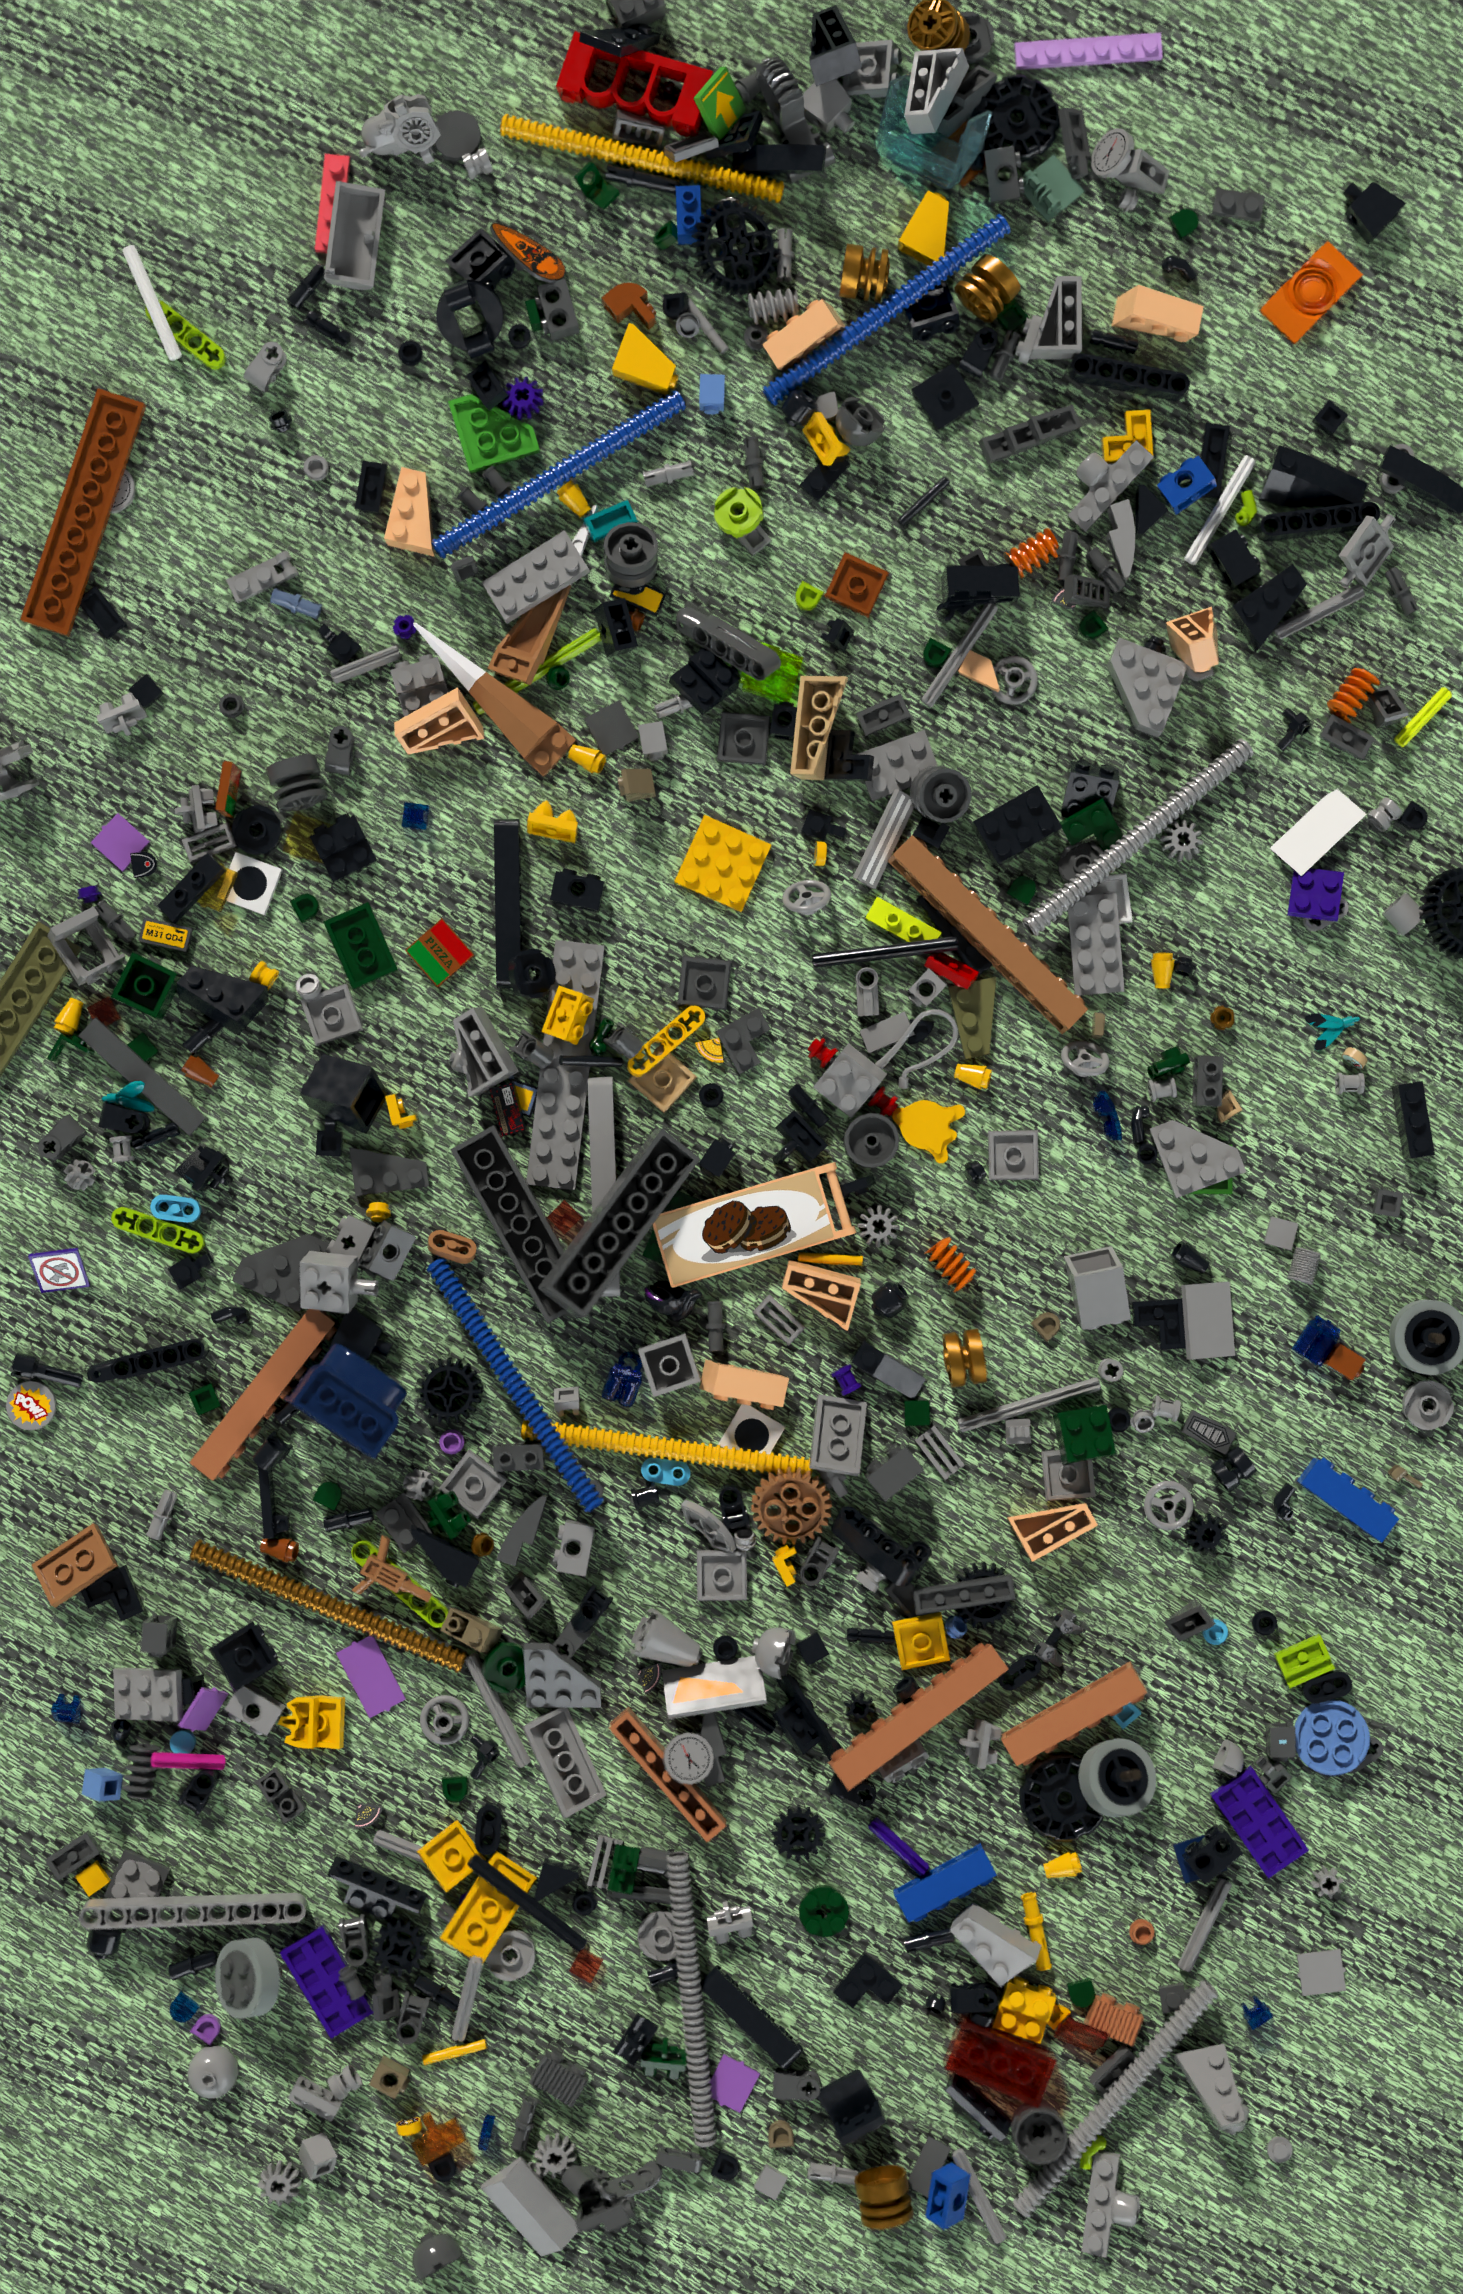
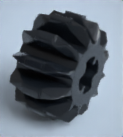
M1206 1513L1203 1519L1200 1514H1197V1524L1192 1520L1188 1522L1194 1528L1193 1530H1185V1534L1193 1536L1188 1538L1186 1542L1189 1545L1194 1544L1192 1548L1194 1552H1198L1201 1549L1202 1555L1207 1556L1210 1549L1215 1555L1217 1554L1215 1546L1225 1547L1220 1540L1228 1539L1227 1534L1221 1533L1227 1529V1526L1225 1524L1219 1525L1221 1518L1218 1516L1212 1519V1515ZM1205 1529L1209 1530L1210 1532L1212 1531V1533L1209 1534L1210 1539L1208 1540L1204 1537H1201L1205 1534Z

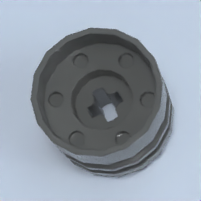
M313 754L290 757L273 763L266 769L270 785L272 787H282L273 794L274 798L279 800L276 803L279 811L303 810L324 801L328 797L327 791L321 789L325 785L322 779H312L321 772L317 758Z
M1038 2099L1028 2100L1014 2111L1011 2119V2134L1020 2154L1028 2161L1036 2164H1049L1058 2159L1064 2152L1068 2140L1067 2129L1057 2109L1049 2102ZM1035 2124L1039 2127L1041 2126L1042 2131L1039 2133L1036 2130L1034 2131L1033 2126Z

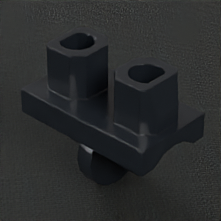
M205 1146L198 1157L208 1165L203 1171L192 1165L184 1175L193 1183L192 1188L197 1191H203L212 1177L214 1179L209 1186L214 1190L219 1183L227 1186L229 1180L224 1176L229 1169L223 1166L219 1172L217 1170L228 1155L223 1151H216Z
M637 2012L615 2046L613 2053L624 2058L634 2066L657 2031L658 2025Z

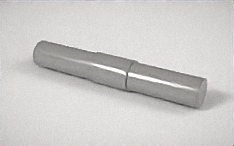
M688 298L687 311L699 318L700 329L710 339L720 354L725 353L729 349L693 301Z

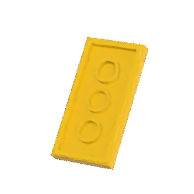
M495 1851L488 1861L489 1864L527 1893L537 1880V1877L498 1851ZM479 1875L439 1938L469 1958L480 1956L483 1959V1964L519 1906Z

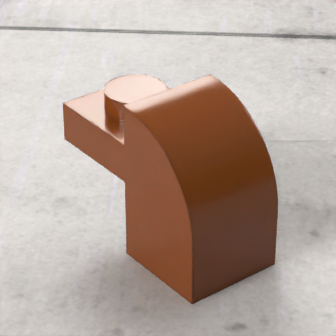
M622 283L601 297L602 306L617 324L634 312L648 330L656 325V312L650 303H644L648 300V294L642 286L635 283Z

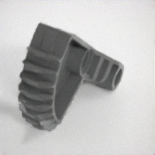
M777 56L763 60L756 67V80L781 134V144L825 145L826 157L824 168L835 164V156L829 143L823 142L820 139L821 135L819 133L814 134L812 132L813 127L808 125L805 120L804 96L786 63ZM802 172V174L785 175L789 183L793 184L814 173Z

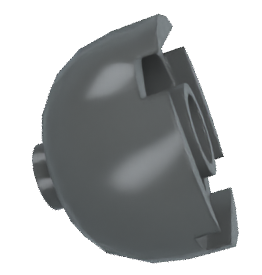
M849 397L845 399L837 412L835 424L842 441L847 445L866 447L874 443L884 432L885 427H883L885 420L881 413L870 403L867 402L864 406L858 403L860 398Z
M432 2231L419 2239L421 2244L413 2252L412 2265L418 2280L421 2281L464 2255L459 2244L452 2236L445 2233L434 2235Z

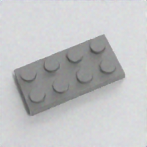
M564 530L487 578L482 584L508 624L590 573V570Z
M1117 893L1080 897L1078 902L1074 901L1072 907L1068 906L1074 994L1080 996L1125 992Z

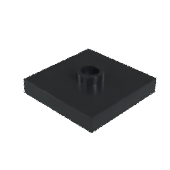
M953 363L911 390L937 432L979 406L976 397Z

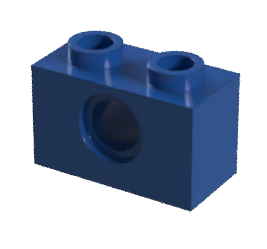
M700 185L676 186L678 245H690L697 241L691 235L698 231L694 227L695 224L701 222L699 219L701 216Z
M1199 455L1194 459L1189 458L1181 464L1180 469L1173 474H1166L1160 479V483L1157 484L1160 494L1175 515L1217 486L1215 477ZM1185 479L1192 481L1191 485L1186 488L1179 486Z
M952 2162L933 2171L925 2218L944 2230L964 2219L971 2174Z

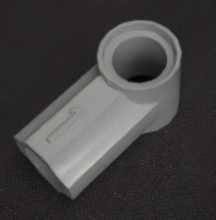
M862 968L855 975L857 1016L879 1015L878 975L872 968ZM863 972L872 974L873 982L871 985L865 986L860 982V975Z

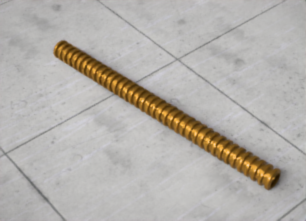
M198 1540L191 1551V1561L196 1559L198 1564L203 1562L206 1567L210 1565L213 1570L219 1569L220 1573L226 1572L227 1576L233 1575L234 1579L240 1578L241 1582L247 1581L248 1585L255 1584V1588L262 1587V1591L269 1590V1594L276 1593V1597L283 1596V1600L290 1599L291 1603L297 1602L298 1606L304 1605L307 1610L311 1608L314 1613L318 1611L321 1616L325 1614L328 1619L332 1617L335 1622L339 1620L342 1625L347 1623L349 1628L354 1626L356 1631L361 1629L364 1634L368 1632L369 1636L375 1635L378 1640L382 1638L385 1643L389 1641L392 1646L396 1644L399 1649L403 1647L406 1652L410 1650L413 1655L417 1653L420 1658L423 1656L427 1657V1661H430V1659L434 1660V1664L439 1662L441 1667L448 1666V1670L453 1668L456 1673L461 1671L467 1657V1652L465 1651L461 1653L458 1648L453 1650L451 1645L446 1647L443 1642L439 1644L436 1639L432 1641L430 1640L431 1637L425 1638L422 1633L418 1635L415 1630L411 1632L408 1627L404 1629L401 1624L397 1626L394 1621L390 1623L387 1618L383 1620L380 1615H377V1617L373 1616V1612H370V1614L366 1613V1609L361 1611L359 1606L354 1608L351 1603L347 1605L344 1600L340 1602L337 1597L333 1599L330 1594L326 1596L323 1591L317 1592L316 1588L310 1589L309 1585L302 1586V1582L295 1583V1579L288 1580V1576L281 1577V1573L274 1574V1570L267 1571V1567L260 1568L259 1564L253 1565L252 1561L246 1562L245 1558L239 1559L236 1554L232 1556L229 1551L225 1553L222 1548L218 1550L215 1545L210 1547L208 1542L203 1544V1540Z

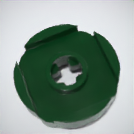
M511 1642L497 1643L488 1652L483 1661L482 1674L493 1690L499 1693H511V1690L516 1688L519 1690L526 1685L524 1648L519 1644ZM507 1663H511L510 1665L513 1669L502 1673L504 1670L502 1667Z
M819 1885L811 1888L799 1904L801 1923L808 1933L818 1937H830L841 1932L848 1920L849 1908L847 1900L840 1891L832 1886ZM821 1905H826L827 1909H831V1913H827V1917L823 1918L821 1914H817V1910L821 1909Z

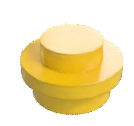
M373 1202L369 1204L366 1216L374 1222H382L391 1216V1211L388 1204Z

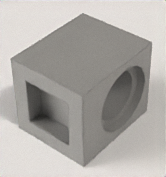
M663 722L638 725L644 758L649 757V761L663 759V755L668 754Z
M928 968L907 991L910 994L908 999L916 1007L919 1008L922 1005L926 1008L945 988L946 984ZM921 984H928L931 987L932 993L930 996L924 997L919 993L918 988Z

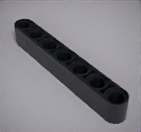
M494 819L497 989L513 988L509 980L508 962L522 950V933H520L522 916L520 908L521 884L519 881V876H521L519 819Z

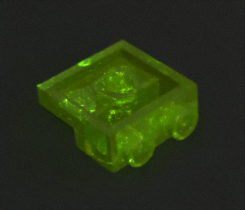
M760 642L778 654L781 666L762 681H758L742 671L739 682L743 684L742 691L776 702H790L803 657L782 651L779 647Z

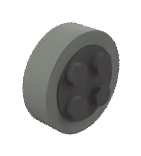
M253 1937L231 1941L223 1947L218 1956L215 1969L217 1994L223 2008L234 2018L244 2019L264 2015L272 2009L277 2000L280 1977L283 1972L278 1966L273 1950L264 1940Z

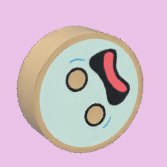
M1352 1047L1346 1048L1342 1054V1058L1357 1069H1363L1368 1062L1367 1057L1363 1053Z

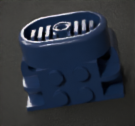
M336 1343L332 1345L320 1364L312 1366L307 1371L304 1377L299 1380V1384L290 1397L286 1396L284 1400L364 1455L375 1459L398 1425L396 1411L407 1396V1391L399 1383L359 1355Z

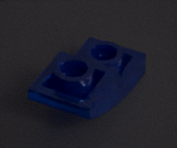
M1105 1091L1097 1092V1097H1093L1094 1112H1098V1117L1108 1116V1121H1104L1105 1136H1109V1141L1122 1140V1131L1116 1109Z

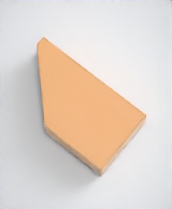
M970 650L958 669V673L999 692L1000 688L992 661Z

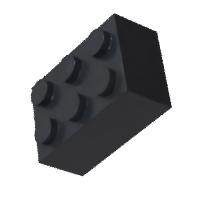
M1038 785L978 818L971 824L972 829L995 868L1058 833L1063 828Z

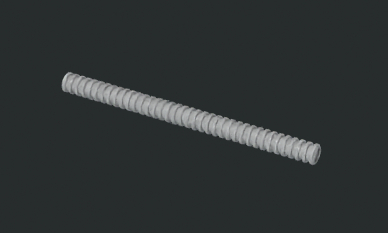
M1238 739L1236 744L1231 745V749H1226L1225 753L1220 754L1219 758L1214 759L1213 763L1208 764V768L1202 769V772L1196 774V777L1190 779L1191 782H1187L1185 787L1179 789V792L1176 791L1173 796H1170L1167 799L1168 802L1164 801L1162 806H1158L1156 811H1152L1150 816L1147 815L1144 818L1145 821L1141 820L1139 826L1135 825L1133 830H1129L1127 835H1123L1121 840L1118 839L1115 842L1116 845L1112 844L1110 850L1106 849L1104 855L1100 854L1098 859H1094L1092 864L1086 866L1087 869H1082L1081 874H1076L1075 879L1071 878L1069 884L1065 883L1063 889L1059 888L1057 890L1058 893H1053L1051 895L1052 898H1047L1046 903H1041L1040 908H1035L1034 913L1031 912L1028 914V918H1023L1022 921L1026 930L1033 936L1039 935V931H1043L1045 926L1051 925L1050 921L1054 922L1057 920L1056 916L1060 917L1063 915L1062 911L1066 912L1068 906L1072 907L1074 905V901L1078 902L1080 897H1084L1086 892L1089 893L1092 890L1091 887L1095 888L1098 885L1097 882L1101 883L1103 877L1107 878L1109 872L1113 873L1115 868H1119L1121 863L1124 864L1127 861L1126 858L1130 859L1132 853L1136 854L1138 848L1142 849L1144 844H1148L1150 839L1156 837L1155 834H1160L1161 829H1166L1167 824H1172L1173 820L1178 819L1179 815L1185 813L1184 810L1190 809V805L1196 804V800L1202 799V796L1208 794V791H1211L1213 786H1217L1219 781L1222 782L1225 777H1228L1231 772L1236 770V767H1240L1242 762L1245 763L1248 758H1251L1254 753L1250 744L1243 739Z
M673 1852L666 1856V1860L669 1862L667 1868L669 1869L668 1877H670L668 1882L671 1885L669 1891L672 1893L670 1895L672 1900L671 1907L674 1908L671 1913L674 1916L672 1921L675 1923L673 1930L676 1931L674 1933V1938L676 1939L674 1943L677 1946L675 1952L678 1954L676 1960L678 1962L677 1968L679 1969L677 1973L678 1977H680L678 1983L681 1985L679 1987L681 1992L680 1999L683 2000L681 2001V2007L683 2008L681 2013L683 2015L682 2021L685 2023L683 2030L685 2031L684 2038H686L684 2043L687 2046L685 2052L687 2053L686 2060L688 2061L687 2068L689 2069L687 2073L690 2084L689 2090L691 2092L690 2103L691 2107H693L691 2113L693 2114L692 2121L694 2122L693 2129L695 2130L694 2143L699 2147H710L717 2142V2138L715 2136L716 2130L714 2129L715 2122L713 2121L711 2083H709L711 2077L709 2076L710 2069L708 2068L709 2061L707 2060L708 2047L705 2045L707 2039L705 2037L706 2031L704 2030L705 2022H703L705 2017L702 2014L704 2008L702 2007L703 2000L700 1999L702 1998V1992L700 1991L702 1987L700 1984L701 1978L698 1976L700 1974L698 1968L699 1961H697L699 1956L696 1953L698 1947L695 1945L697 1943L695 1938L696 1931L693 1930L696 1926L693 1922L695 1917L692 1915L694 1908L691 1907L693 1905V1900L691 1899L692 1892H690L692 1886L689 1884L691 1882V1878L688 1876L690 1874L688 1869L689 1862L686 1861L689 1855L685 1852Z
M1201 1980L1199 1982L1200 1986L1194 1988L1195 1992L1189 1994L1190 1998L1184 2000L1185 2004H1180V2010H1175L1174 2012L1175 2016H1170V2021L1164 2023L1165 2027L1159 2029L1160 2033L1154 2035L1155 2039L1149 2041L1150 2045H1145V2051L1139 2052L1140 2057L1134 2058V2064L1130 2063L1129 2069L1124 2070V2075L1119 2076V2081L1114 2082V2087L1111 2086L1109 2088V2093H1104V2099L1100 2098L1098 2100L1099 2105L1095 2104L1093 2106L1094 2110L1088 2112L1089 2116L1083 2118L1084 2122L1078 2124L1079 2128L1073 2130L1074 2134H1069V2140L1060 2157L1049 2164H1044V2169H1039L1038 2171L1039 2175H1034V2181H1029L1028 2187L1023 2188V2193L1020 2192L1018 2194V2199L1015 2198L1013 2200V2204L1019 2213L1025 2217H1031V2211H1036V2206L1042 2204L1041 2200L1047 2198L1046 2194L1052 2192L1051 2188L1057 2186L1056 2182H1061V2176L1067 2175L1066 2170L1072 2169V2164L1077 2163V2158L1082 2157V2152L1085 2153L1087 2151V2146L1090 2147L1092 2145V2140L1096 2141L1097 2134H1102V2128L1106 2129L1107 2123L1112 2122V2117L1118 2115L1117 2111L1123 2109L1122 2105L1128 2103L1127 2099H1132V2093L1138 2092L1137 2087L1141 2088L1143 2086L1142 2082L1148 2080L1147 2076L1153 2074L1152 2070L1158 2068L1157 2064L1163 2062L1162 2058H1167V2052L1173 2051V2045L1177 2046V2041L1183 2039L1182 2035L1188 2033L1187 2029L1193 2027V2022L1198 2021V2016H1203V2010L1209 2009L1208 2004L1212 2005L1214 2003L1213 1999L1219 1997L1218 1992L1213 1986Z

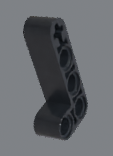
M843 1507L831 1526V1530L837 1538L897 1586L904 1587L909 1585L922 1571L932 1555L931 1548L922 1541H915L907 1549H904L853 1507Z

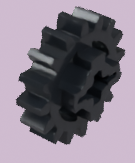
M798 1804L796 1810L793 1811L788 1806V1813L785 1815L780 1811L779 1817L781 1820L773 1821V1825L777 1827V1829L771 1830V1835L777 1836L773 1840V1845L780 1844L778 1853L781 1854L786 1851V1858L788 1860L792 1855L796 1856V1861L798 1862L801 1855H804L809 1860V1853L813 1852L817 1855L818 1850L816 1846L824 1845L820 1837L826 1836L824 1830H819L824 1826V1822L816 1821L819 1814L816 1812L811 1815L810 1807L802 1811L800 1804ZM802 1817L804 1819L802 1821H797L793 1818ZM783 1826L788 1830V1835L784 1840L782 1838ZM814 1826L815 1836L812 1840L809 1836V1831H811L812 1827ZM803 1829V1836L797 1835L794 1837V1830L801 1831ZM794 1846H803L804 1848L797 1849V1848H793V1847H794Z
M401 1918L398 1919L396 1925L390 1920L387 1928L384 1926L380 1928L379 1932L381 1935H376L374 1941L379 1943L375 1944L372 1948V1951L378 1952L374 1960L382 1961L381 1969L386 1966L389 1967L388 1974L390 1975L394 1970H397L398 1976H401L404 1969H406L408 1974H411L412 1966L419 1968L421 1965L420 1960L425 1959L426 1953L423 1950L427 1949L428 1943L422 1941L426 1935L425 1933L418 1934L420 1926L417 1925L412 1928L411 1920L406 1925L403 1924ZM401 1932H405V1933L409 1934L410 1936L401 1934ZM389 1935L390 1945L384 1948V1941ZM397 1943L399 1946H405L403 1952L400 1948L395 1949ZM416 1946V1954L411 1959L409 1951Z

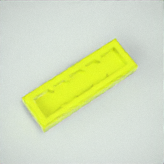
M876 897L865 917L866 920L906 942L938 939L942 933L879 897Z

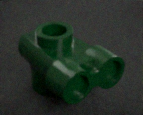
M1179 1046L1162 1052L1160 1054L1162 1060L1152 1063V1066L1147 1068V1072L1152 1080L1169 1072L1174 1076L1186 1071L1185 1066L1190 1063V1059L1187 1053H1181Z

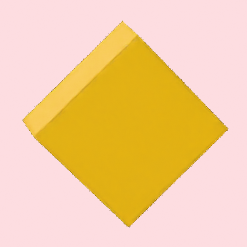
M97 1860L75 1876L89 1897L111 1881Z

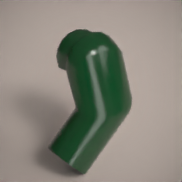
M603 1018L589 1043L591 1052H594L596 1055H602L606 1050L603 1040L607 1038L614 1026V1022L610 1019Z

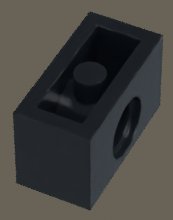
M563 868L562 872L556 871L550 901L555 904L599 913L606 884L605 881H601V877L598 875L587 874L586 877L577 875V871ZM576 884L585 886V892L580 896L572 894V887Z

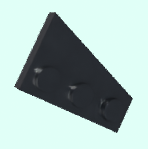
M640 24L635 27L580 31L579 42L621 58L659 44L661 34L652 31V27Z

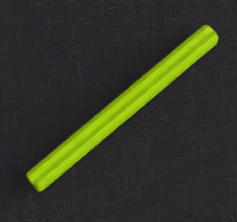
M593 628L546 657L543 665H539L532 683L545 676L552 666H561L600 642L602 639L599 631ZM513 679L504 683L505 686L515 693L529 686ZM477 701L473 702V707L479 715L485 713Z

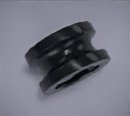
M516 324L509 330L508 338L514 348L524 349L530 344V331L525 325ZM520 331V334L522 332L525 333L524 341L522 342L519 339L517 342L514 340L516 338L515 333Z

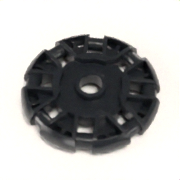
M1007 75L994 83L986 97L981 98L978 107L973 112V126L977 120L986 121L987 129L993 126L995 130L992 134L986 131L985 150L1003 148L1002 145L1005 141L1007 144H1013L1014 152H1020L1021 163L1031 161L1032 157L1037 154L1039 156L1044 154L1054 143L1057 137L1055 135L1056 130L1060 128L1058 114L1060 109L1058 103H1055L1053 99L1054 94L1037 79L1035 81L1027 79L1026 75ZM1022 88L1030 90V95L1020 94ZM1006 89L1008 93L1002 96L1000 92ZM1044 102L1046 107L1041 109L1039 103ZM987 106L995 107L994 111H987ZM1015 112L1020 113L1024 120L1019 123L1013 122L1010 115ZM1041 123L1046 124V130L1040 128ZM1032 139L1034 145L1028 148L1026 142Z
M1056 1752L1049 1754L1050 1757L1042 1761L1040 1759L1037 1760L1027 1770L1023 1777L1025 1779L1024 1785L1020 1787L1019 1803L1021 1812L1025 1813L1027 1817L1026 1822L1037 1834L1044 1838L1046 1836L1053 1838L1055 1842H1074L1079 1840V1837L1085 1834L1090 1835L1094 1832L1105 1816L1096 1810H1086L1088 1803L1079 1785V1767L1082 1758L1074 1756V1753ZM1071 1765L1078 1768L1076 1775L1069 1772ZM1055 1766L1057 1773L1048 1776L1046 1770ZM1035 1783L1041 1785L1039 1793L1032 1791ZM1063 1791L1071 1794V1800L1067 1804L1058 1802V1795ZM1041 1805L1044 1812L1036 1814L1034 1808ZM1080 1819L1082 1825L1073 1828L1071 1823ZM1052 1820L1060 1822L1057 1829L1050 1827Z

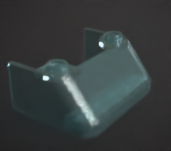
M911 72L889 83L875 142L876 150L883 158L944 189H950L960 183L982 151L992 112L988 110L969 119L959 143L937 132L911 134L904 117Z

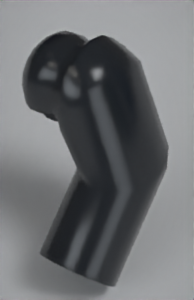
M672 81L665 82L662 87L663 95L668 100L678 101L682 88L676 87Z
M1170 255L1161 264L1165 273H1171L1173 270L1179 271L1187 283L1198 276L1184 258Z
M1138 1105L1133 1109L1131 1131L1134 1142L1145 1140L1143 1119L1150 1117L1149 1107L1146 1105L1142 1107Z
M228 1306L211 1313V1319L215 1324L235 1317L239 1325L250 1320L247 1314L248 1310L243 1307Z

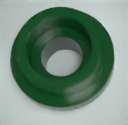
M554 665L549 669L547 683L551 689L561 690L569 684L570 674L563 666Z

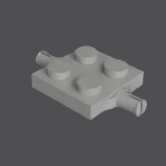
M1387 514L1380 525L1374 517L1368 515L1365 517L1339 554L1347 568L1346 574L1339 582L1342 587L1348 588L1354 578L1359 584L1363 586L1368 585L1394 548L1388 535V530L1396 521L1394 516Z

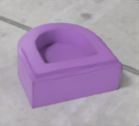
M205 2014L197 2020L190 2032L210 2046L220 2032L221 2023L215 2015Z

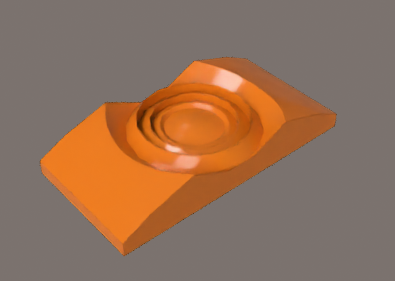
M1327 241L1282 285L1260 309V312L1295 345L1363 274Z

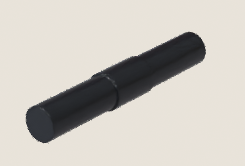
M943 476L897 521L904 527L950 484L949 480Z
M561 1055L559 1057V1064L584 1067H622L623 1060L621 1057Z

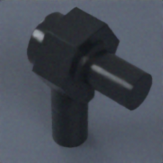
M1286 708L1282 713L1290 722L1287 734L1276 745L1283 752L1295 740L1297 735H1305L1312 727L1311 720L1302 712L1297 715L1290 708Z
M475 1734L470 1742L478 1748V1762L470 1776L478 1780L487 1763L495 1761L500 1751L498 1750L499 1745L494 1740L484 1741L478 1734Z

